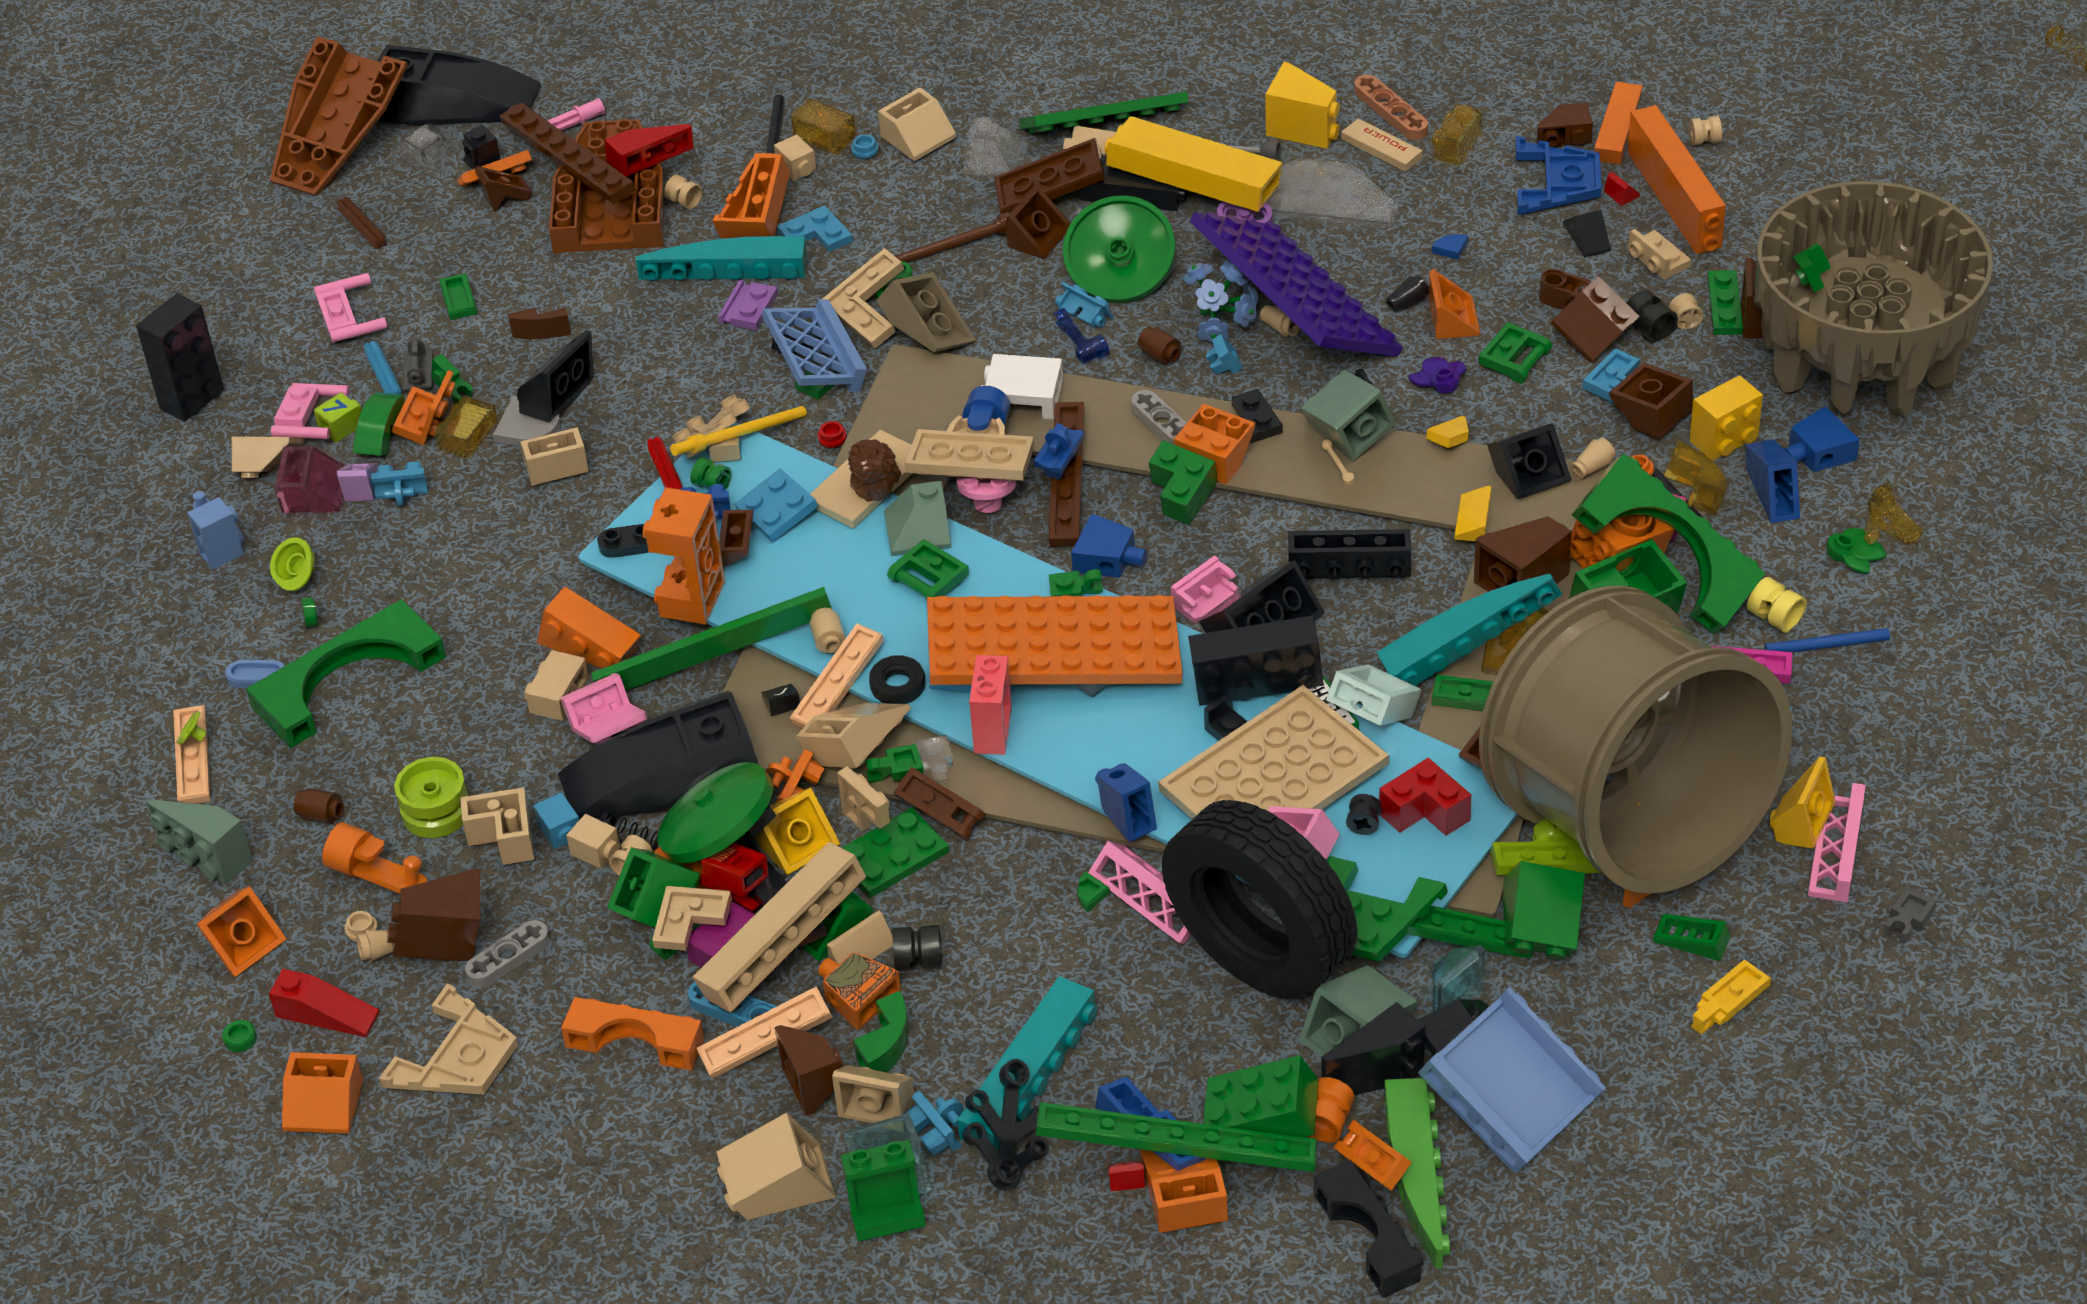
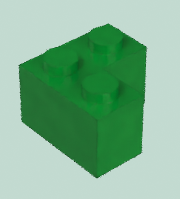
M1162 440L1148 462L1151 481L1164 487L1160 495L1163 515L1190 525L1218 482L1216 464L1211 459Z

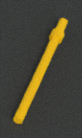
M800 406L702 435L698 433L691 435L685 441L672 444L670 451L674 456L687 452L697 453L704 451L707 446L806 417L807 411L804 406Z

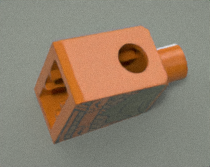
M851 953L840 964L831 958H827L818 969V974L824 978L825 1000L858 1031L877 1014L876 1000L897 991L901 992L899 972L859 953Z

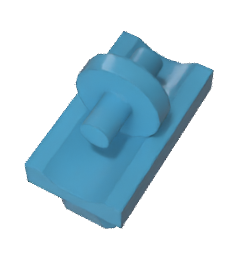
M418 461L408 462L405 465V470L394 471V468L390 465H379L377 472L371 473V483L373 484L375 499L396 498L397 505L404 506V497L428 493L424 467L421 468Z
M920 1090L911 1097L915 1105L902 1117L914 1134H917L928 1124H931L933 1128L920 1137L931 1155H936L948 1146L953 1152L961 1148L962 1145L955 1138V1133L949 1126L952 1123L954 1127H958L957 1119L963 1111V1105L960 1101L954 1098L946 1101L943 1097H940L936 1100L935 1104L938 1106V1109L935 1110Z

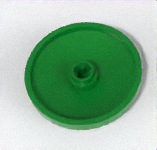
M1111 196L1088 205L1073 219L1067 229L1063 242L1064 263L1073 283L1083 288L1089 296L1093 298L1099 296L1109 303L1134 302L1153 293L1169 276L1176 257L1175 237L1168 219L1153 204L1133 196Z
M752 762L733 764L708 775L684 793L668 811L658 831L657 840L659 847L670 860L677 863L696 862L722 851L743 836L767 808L773 793V782L770 776L760 765Z

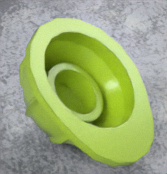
M299 537L289 538L275 549L271 557V576L281 588L287 591L301 589L315 570V553L311 550L307 541Z

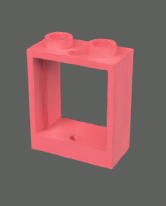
M976 655L969 700L974 754L1006 755L1012 713L1008 656Z

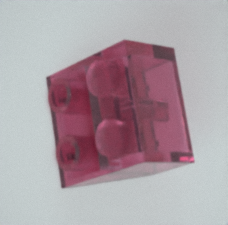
M314 446L283 447L275 484L281 513L340 511L343 493L337 477V471L345 465Z

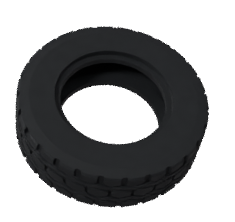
M1236 800L1213 802L1201 810L1167 843L1162 856V875L1166 886L1165 889L1177 915L1192 937L1195 938L1198 944L1214 961L1234 977L1250 985V987L1262 993L1284 999H1298L1309 996L1354 952L1357 943V920L1351 900L1342 882L1326 859L1302 834L1271 812L1261 809L1256 805ZM1235 875L1249 883L1267 900L1282 924L1268 916L1251 900Z

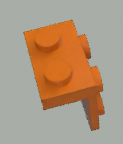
M447 371L436 395L412 386L393 425L392 433L422 445L425 444L429 435L434 437L440 424V420H437V418L444 417L450 402L445 400V398L449 399L456 384L451 381L454 372Z

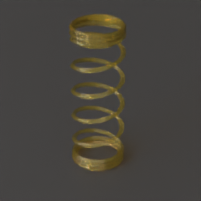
M2057 25L2048 31L2045 42L2054 49L2058 48L2061 54L2066 53L2068 59H2073L2068 56L2067 52L2075 49L2078 44V38L2071 40L2066 52H2062L2060 47L2067 44L2071 34H2064V29ZM2060 29L2058 36L2054 40L2055 43L2059 42L2058 47H2054L2052 39L2054 34ZM2069 34L2067 41L2060 46L2062 39ZM2074 40H2077L2075 46L2070 51H2068L2070 44ZM2083 43L2074 53V63L2076 65L2081 64L2082 68L2087 71V59L2083 62L2087 52L2082 58V63H2077L2075 60L2086 49V44ZM2084 45L2083 51L2076 56L2078 49Z

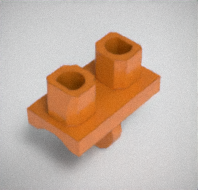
M804 749L792 771L788 769L792 760L786 756L783 757L780 764L774 762L769 764L767 770L773 775V787L778 788L781 781H785L775 803L803 791V789L797 786L800 778L813 785L817 784L825 768L811 759L812 752Z

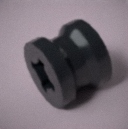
M1358 794L1352 797L1349 804L1350 812L1346 819L1347 827L1360 835H1369L1377 831L1379 825L1378 817L1382 810L1381 802L1376 797L1368 794Z

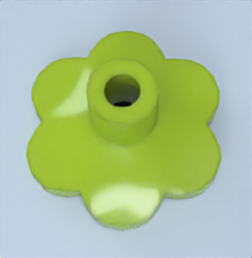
M196 711L191 715L176 741L177 744H183L190 737L199 742L202 741L207 731L197 726L201 712Z

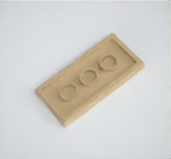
M879 430L869 440L876 439L880 443L887 444L895 454V460L899 470H901L899 483H894L891 490L893 492L912 474L906 473L905 462L912 445ZM847 459L810 495L816 499L818 504L815 510L854 529L885 499L867 502L856 494L850 486V474L852 472L849 469L850 465H848L849 461Z

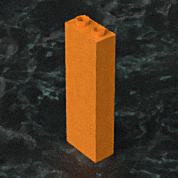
M1656 105L1630 111L1627 153L1695 254L1722 248L1725 203Z

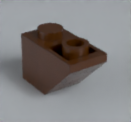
M1587 102L1559 105L1537 124L1536 144H1538L1539 140L1549 142V147L1592 143L1593 122Z

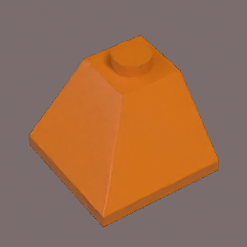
M250 886L234 892L212 908L196 924L233 977L238 976L287 940Z

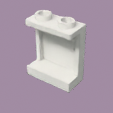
M993 354L991 364L985 367L984 381L986 384L981 386H993L1000 389L1007 395L1010 404L1042 406V418L1054 420L1055 403L1059 400L1063 383L1062 359Z

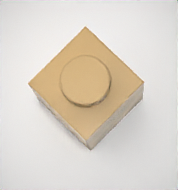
M797 134L774 145L775 154L783 155L790 172L789 177L793 181L816 171L814 150Z
M587 814L566 835L570 855L600 869L604 867L615 851L620 850L617 829Z

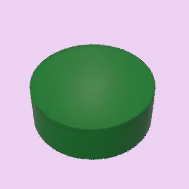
M301 598L305 628L316 627L318 620L314 598Z
M237 1020L224 1028L222 1039L228 1050L243 1052L255 1044L257 1033L251 1022Z

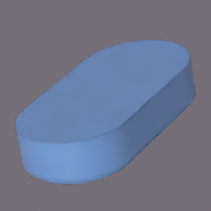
M237 660L227 667L225 674L231 686L247 688L285 665L277 660Z

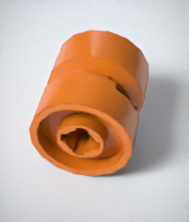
M1330 1077L1318 1079L1315 1134L1307 1136L1308 1138L1317 1139L1325 1143H1333L1340 1138L1346 1123V1116L1349 1114L1355 1098L1352 1089L1347 1084Z

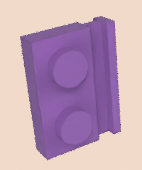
M739 280L718 315L719 323L727 322L733 326L758 330L763 321V309L770 308L778 295L777 287L754 282L748 285L744 284L743 280Z

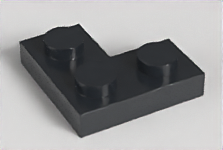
M1259 389L1232 397V407L1238 416L1255 422V429L1249 444L1283 433V424Z

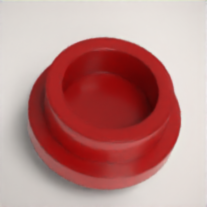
M829 421L821 425L817 437L818 442L822 446L834 448L845 442L847 434L839 422Z

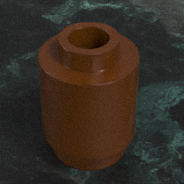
M1158 327L1145 328L1138 338V346L1141 347L1142 352L1164 365L1175 362L1180 356V341Z
M308 788L305 791L300 790L294 800V812L304 820L333 824L336 819L342 816L344 811V803L340 795L334 792Z

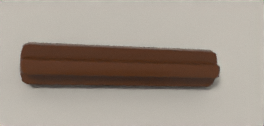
M344 197L342 200L337 201L338 210L375 249L386 246V236L350 198Z

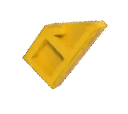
M1460 416L1428 428L1426 439L1448 449L1468 441L1469 430L1466 417Z

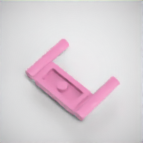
M368 273L314 287L332 343L387 328L385 317L356 324L345 290L371 284Z
M292 383L274 417L275 425L271 427V436L330 439V428L305 427L319 396H336L339 393H343L348 397L350 386Z

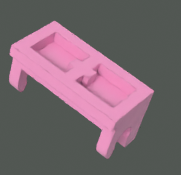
M1214 555L1171 586V596L1174 597L1175 609L1192 622L1197 623L1239 592V588L1228 580L1235 578V573Z

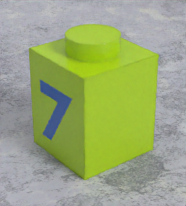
M343 393L337 394L314 409L318 427L330 428V439L336 443L356 430L362 412L359 403L354 399H349Z

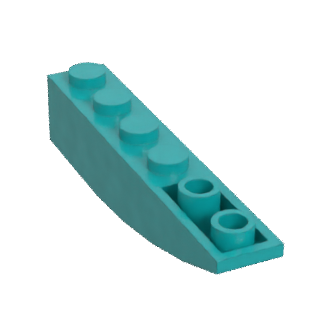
M805 236L738 237L665 248L638 255L635 261L638 280L805 278L807 249Z
M1551 574L1519 581L1489 591L1448 609L1376 653L1388 674L1413 686H1417L1420 682L1442 671L1446 666L1471 653L1480 645L1497 637L1501 632L1523 621L1527 616L1552 603L1563 594Z

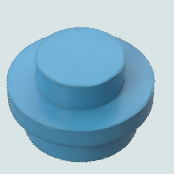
M864 134L854 139L851 149L852 154L858 158H870L878 153L879 147L873 136Z

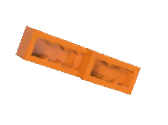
M1623 82L1615 83L1594 147V152L1600 153V162L1622 164L1629 138L1630 111L1638 110L1643 85Z

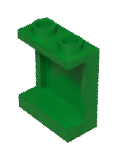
M909 1140L890 1142L887 1145L859 1149L840 1155L851 1219L858 1242L926 1226L915 1172L916 1162Z

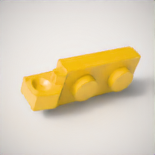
M1743 960L1701 995V1001L1697 1004V1011L1692 1016L1694 1018L1691 1028L1702 1035L1715 1022L1718 1025H1722L1724 1022L1729 1021L1770 986L1771 977L1748 961Z

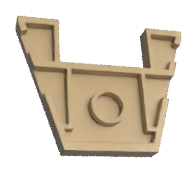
M446 984L432 1004L433 1012L457 1023L425 1067L395 1056L379 1077L381 1087L484 1095L518 1047L516 1036L491 1016H485L476 1008L471 1000L460 996L457 993V989L452 985Z

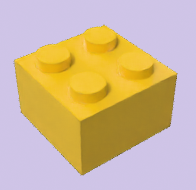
M1739 375L1693 399L1690 442L1712 461L1721 456L1730 455L1734 449L1744 444L1754 442L1759 436L1763 394Z

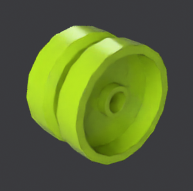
M442 757L422 758L405 766L397 775L394 784L403 825L410 833L423 838L448 836L459 830L463 826L460 797L468 796L463 772L455 762Z

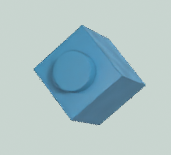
M561 792L533 805L537 826L553 849L562 845H568L566 835L579 821L578 815Z

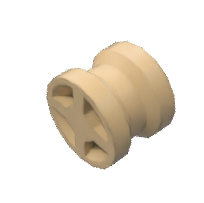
M1680 294L1671 300L1669 307L1678 316V328L1682 330L1693 328L1702 322L1704 314L1692 294Z

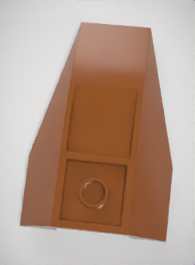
M317 36L293 83L270 181L317 196L340 172L385 112L408 63L388 56H383L381 62L350 54L347 53L339 42Z

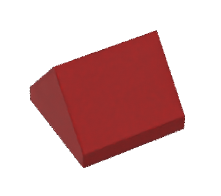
M1610 172L1608 174L1604 192L1619 205L1623 206L1640 197L1638 191L1615 173Z
M1124 1162L1107 1166L1111 1192L1145 1188L1144 1166L1142 1162Z

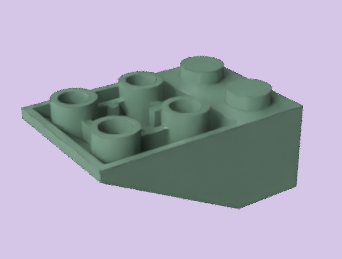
M149 799L146 802L151 815L149 820L157 834L156 841L158 845L166 852L172 850L178 854L181 860L188 866L194 864L200 868L203 874L210 880L216 878L226 885L253 862L242 821L221 807Z

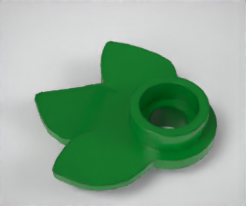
M1849 528L1842 534H1832L1827 540V553L1831 558L1845 562L1849 568L1861 573H1869L1870 561L1882 560L1887 556L1882 545L1875 540H1871L1870 533L1864 529Z

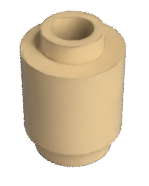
M820 608L812 614L810 628L816 648L823 653L836 652L846 639L839 615L831 608Z

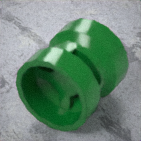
M701 457L692 467L690 480L693 485L701 488L707 487V489L711 485L722 484L726 491L730 484L732 473L729 467L722 464L715 465L712 460Z

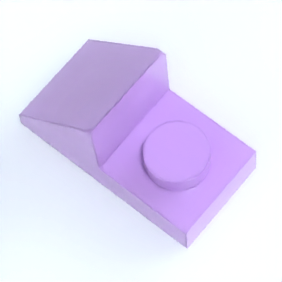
M378 463L348 464L337 471V477L345 501L374 500L371 473L377 472Z

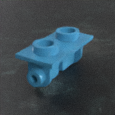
M1064 282L1061 283L1065 292L1063 295H1058L1055 300L1059 310L1075 317L1079 310L1082 309L1077 316L1078 319L1093 328L1096 326L1103 327L1106 322V316L1111 319L1114 318L1108 308L1110 305L1103 298L1089 296L1083 288L1076 284L1072 287Z

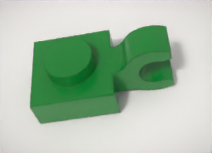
M441 353L432 359L431 377L440 387L447 371H453L451 381L456 384L451 394V400L456 405H460L462 397L458 393L463 392L468 397H472L473 388L469 383L460 378V371Z
M1099 569L1089 570L1082 577H1080L1079 571L1049 574L1051 596H1082V594H1100L1103 592L1101 571Z
M916 744L885 749V757L866 760L868 769L866 775L869 783L882 781L890 774L893 781L902 780L911 767L924 774V767Z

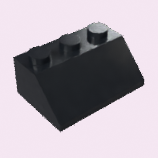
M584 331L562 347L524 384L520 385L517 391L519 413L550 422L590 384L594 378L591 331Z

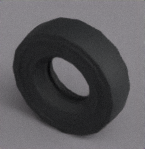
M893 655L883 658L874 664L869 674V686L874 697L882 703L907 704L913 702L923 692L925 688V673L920 663L915 659L904 655ZM895 674L906 675L909 678L908 682L901 686L888 685L885 680Z

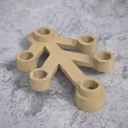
M731 395L720 402L722 405L721 411L708 424H705L701 415L696 416L685 423L687 428L676 432L672 437L678 443L685 441L691 435L698 433L705 435L722 430L737 421L736 416L746 412L750 407L745 398L741 399L737 398L736 395ZM702 451L697 453L687 452L685 453V455L687 458H690L701 453Z

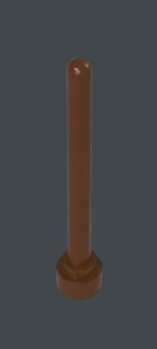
M1009 212L997 215V218L993 219V223L895 255V257L900 261L909 263L995 233L1007 236L1005 218L1009 215Z

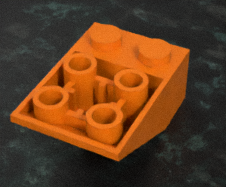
M1139 1149L1159 1233L1228 1221L1227 1193L1217 1159L1206 1158L1201 1162L1177 1171L1153 1151Z

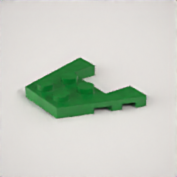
M1329 856L1327 860L1342 882L1344 889H1346L1351 905L1354 908L1357 920V943L1352 953L1354 956L1380 962L1408 934L1407 928L1417 918L1423 919L1430 912L1429 906L1437 898L1442 900L1448 892L1446 883L1418 877L1405 903L1349 891L1359 871L1356 862Z

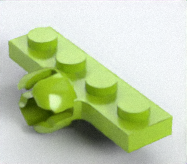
M1546 818L1534 826L1533 841L1492 842L1490 850L1496 875H1507L1520 861L1584 873H1600L1587 860L1580 844L1558 827L1554 828L1553 823Z

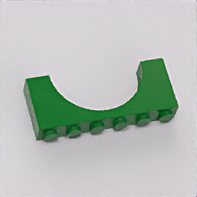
M1624 453L1611 463L1571 514L1594 535L1610 521L1630 515L1652 517L1674 528L1691 547L1700 572L1699 595L1689 615L1712 634H1715L1727 625L1766 574L1759 568L1755 560L1743 555L1736 549L1735 544L1730 539L1722 537L1717 533L1708 520L1697 516L1688 508L1687 503L1683 499L1671 494L1665 488L1662 481L1656 477H1651L1641 468L1640 463L1636 459L1628 457Z
M401 599L247 687L246 690L251 708L291 749L317 734L312 714L308 710V703L314 689L327 675L349 663L372 658L398 660L411 665L421 673L446 658L442 638Z

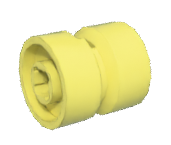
M1765 577L1751 592L1747 603V610L1762 620L1768 619L1769 624L1787 633L1802 618L1807 600L1791 589L1785 590L1784 585L1771 577Z

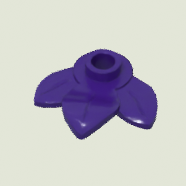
M1429 357L1422 362L1423 370L1410 374L1408 379L1415 385L1434 386L1435 391L1439 393H1450L1458 388L1460 375L1465 373L1466 365L1461 361L1448 363L1441 357Z

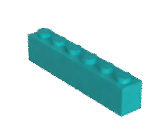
M1061 976L1056 979L979 1088V1090L987 1094L990 1105L1000 1119H1002L1004 1086L999 1078L1001 1067L1012 1059H1019L1028 1066L1030 1071L1028 1081L1019 1088L1017 1124L1019 1120L1022 1121L1027 1117L1031 1102L1035 1096L1043 1094L1051 1073L1059 1071L1064 1061V1055L1069 1047L1074 1048L1077 1045L1081 1036V1030L1085 1024H1091L1095 1019L1098 1008L1095 1005L1094 990ZM1008 1072L1009 1077L1015 1081V1076ZM973 1097L974 1103L981 1106L980 1100L977 1097ZM966 1107L957 1119L959 1139L963 1140L962 1131L966 1126L973 1122H978L984 1126L987 1139L998 1151L999 1141L980 1114L972 1113ZM970 1129L971 1136L978 1139L977 1132Z

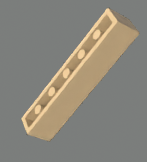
M828 842L693 976L705 999L731 1013L866 878L856 856Z

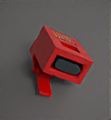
M732 843L722 851L701 860L703 871L701 883L703 886L713 890L730 891L732 899L751 912L760 906L756 900L747 894L769 876L766 855Z

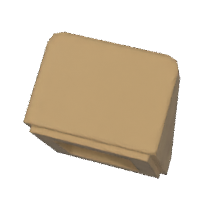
M739 437L709 446L710 458L713 462L741 460Z

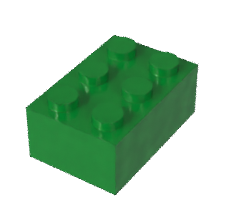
M1301 1055L1209 1077L1207 1079L1203 1124L1298 1137L1314 1135L1318 1078Z

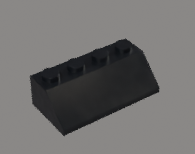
M1293 560L1269 571L1199 622L1205 633L1307 616H1313L1314 620H1316L1325 612L1298 564Z

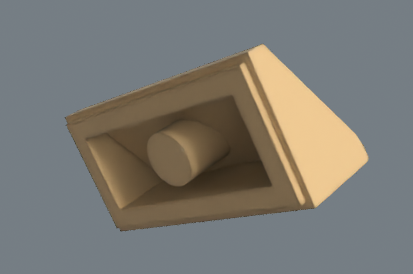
M877 911L828 943V956L838 964L842 963L851 953H859L874 959L893 946V937L883 914Z

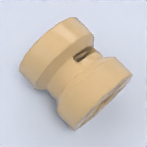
M1709 116L1707 120H1701L1700 118L1689 120V137L1692 146L1702 145L1704 142L1712 144L1721 143L1722 125L1719 116Z
M677 174L667 181L664 189V196L667 200L674 203L679 202L682 207L689 210L700 202L703 193L701 185L692 181L688 182L686 178Z
M628 835L621 844V850L615 851L611 856L609 865L617 875L620 876L631 847L653 852L651 846L643 838L636 835Z

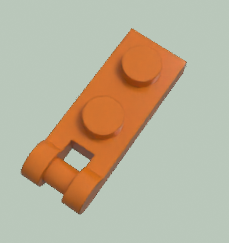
M1352 1120L1347 1127L1350 1131L1342 1141L1338 1140L1333 1148L1392 1191L1412 1162L1355 1120Z

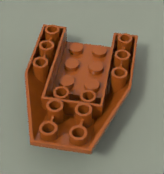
M639 119L585 122L575 141L609 164L606 161L604 139L626 130L641 129L643 127ZM660 163L626 176L633 181L636 190L615 204H612L563 167L559 166L553 177L549 221L553 253L663 247V169Z

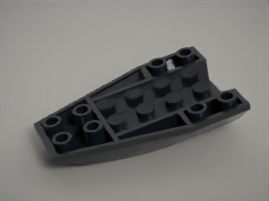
M386 45L378 62H381L383 56H388L408 63V66L379 121L414 125L501 121L500 115L514 105L522 102L530 108L541 85L539 81L516 70L473 56L447 51Z
M728 690L669 710L612 737L574 760L561 770L558 776L566 799L578 815L579 820L585 814L600 819L607 811L615 813L616 816L669 809L684 793L708 775L737 763L752 762L758 765L759 763L733 694Z

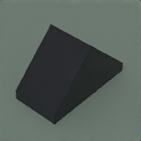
M1601 210L1563 220V225L1584 258L1611 251Z

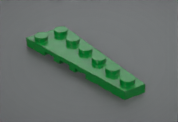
M1187 92L1019 118L1020 129L1029 128V133L1054 130L1053 124L1062 123L1063 128L1078 126V120L1088 119V123L1091 124L1103 122L1104 116L1113 115L1114 120L1130 117L1129 112L1139 111V116L1153 114L1156 107L1164 106V112L1178 110L1181 103L1189 101Z

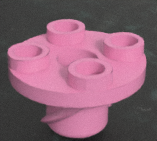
M957 476L956 480L958 491L962 495L973 499L974 508L981 513L998 511L1002 506V497L1010 494L1016 487V481H1007L1005 479H977L975 477Z

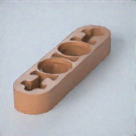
M1361 75L1356 78V96L1401 134L1411 140H1420L1427 136L1428 121L1384 83L1372 75ZM1386 99L1388 102H1377V100ZM1395 113H1403V114H1405V115H1403V116H1395V115H1393V114H1395Z

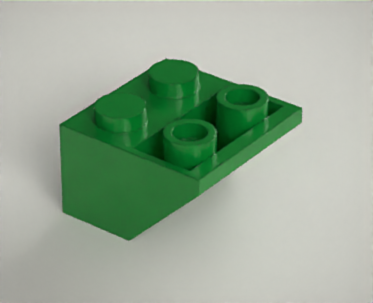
M631 847L607 908L635 921L656 927L666 886L697 888L701 873L649 850Z

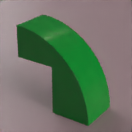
M376 392L369 397L358 420L353 453L377 456L388 455L390 427L394 425L404 405L405 395Z
M900 991L876 1000L878 1021L882 1028L853 1040L856 1060L861 1067H868L872 1070L887 1073L902 1057L907 1046L909 1029L906 1005Z

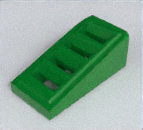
M1670 914L1662 915L1653 937L1655 943L1721 961L1730 940L1726 921ZM1672 926L1677 927L1674 935L1669 934ZM1685 930L1689 931L1687 936H1683ZM1698 934H1701L1702 938H1697Z

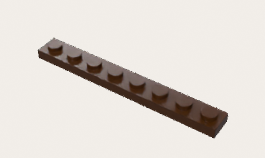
M522 102L510 107L508 111L500 115L504 126L612 204H615L636 190L633 181Z

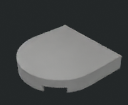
M513 396L493 433L494 442L519 446L520 441L556 433L560 428L559 413L550 422L519 413L517 396Z

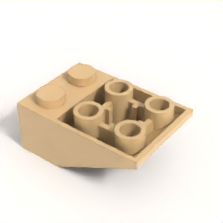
M862 703L814 716L796 737L803 750L806 749L812 752L811 759L821 766L857 768L866 761V757L875 747L883 743L884 737L901 723L902 718L911 707L909 704Z

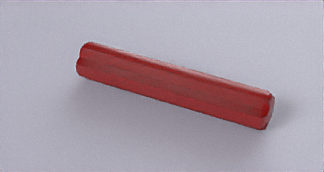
M657 436L654 439H648V451L664 487L678 490L683 488L662 439Z

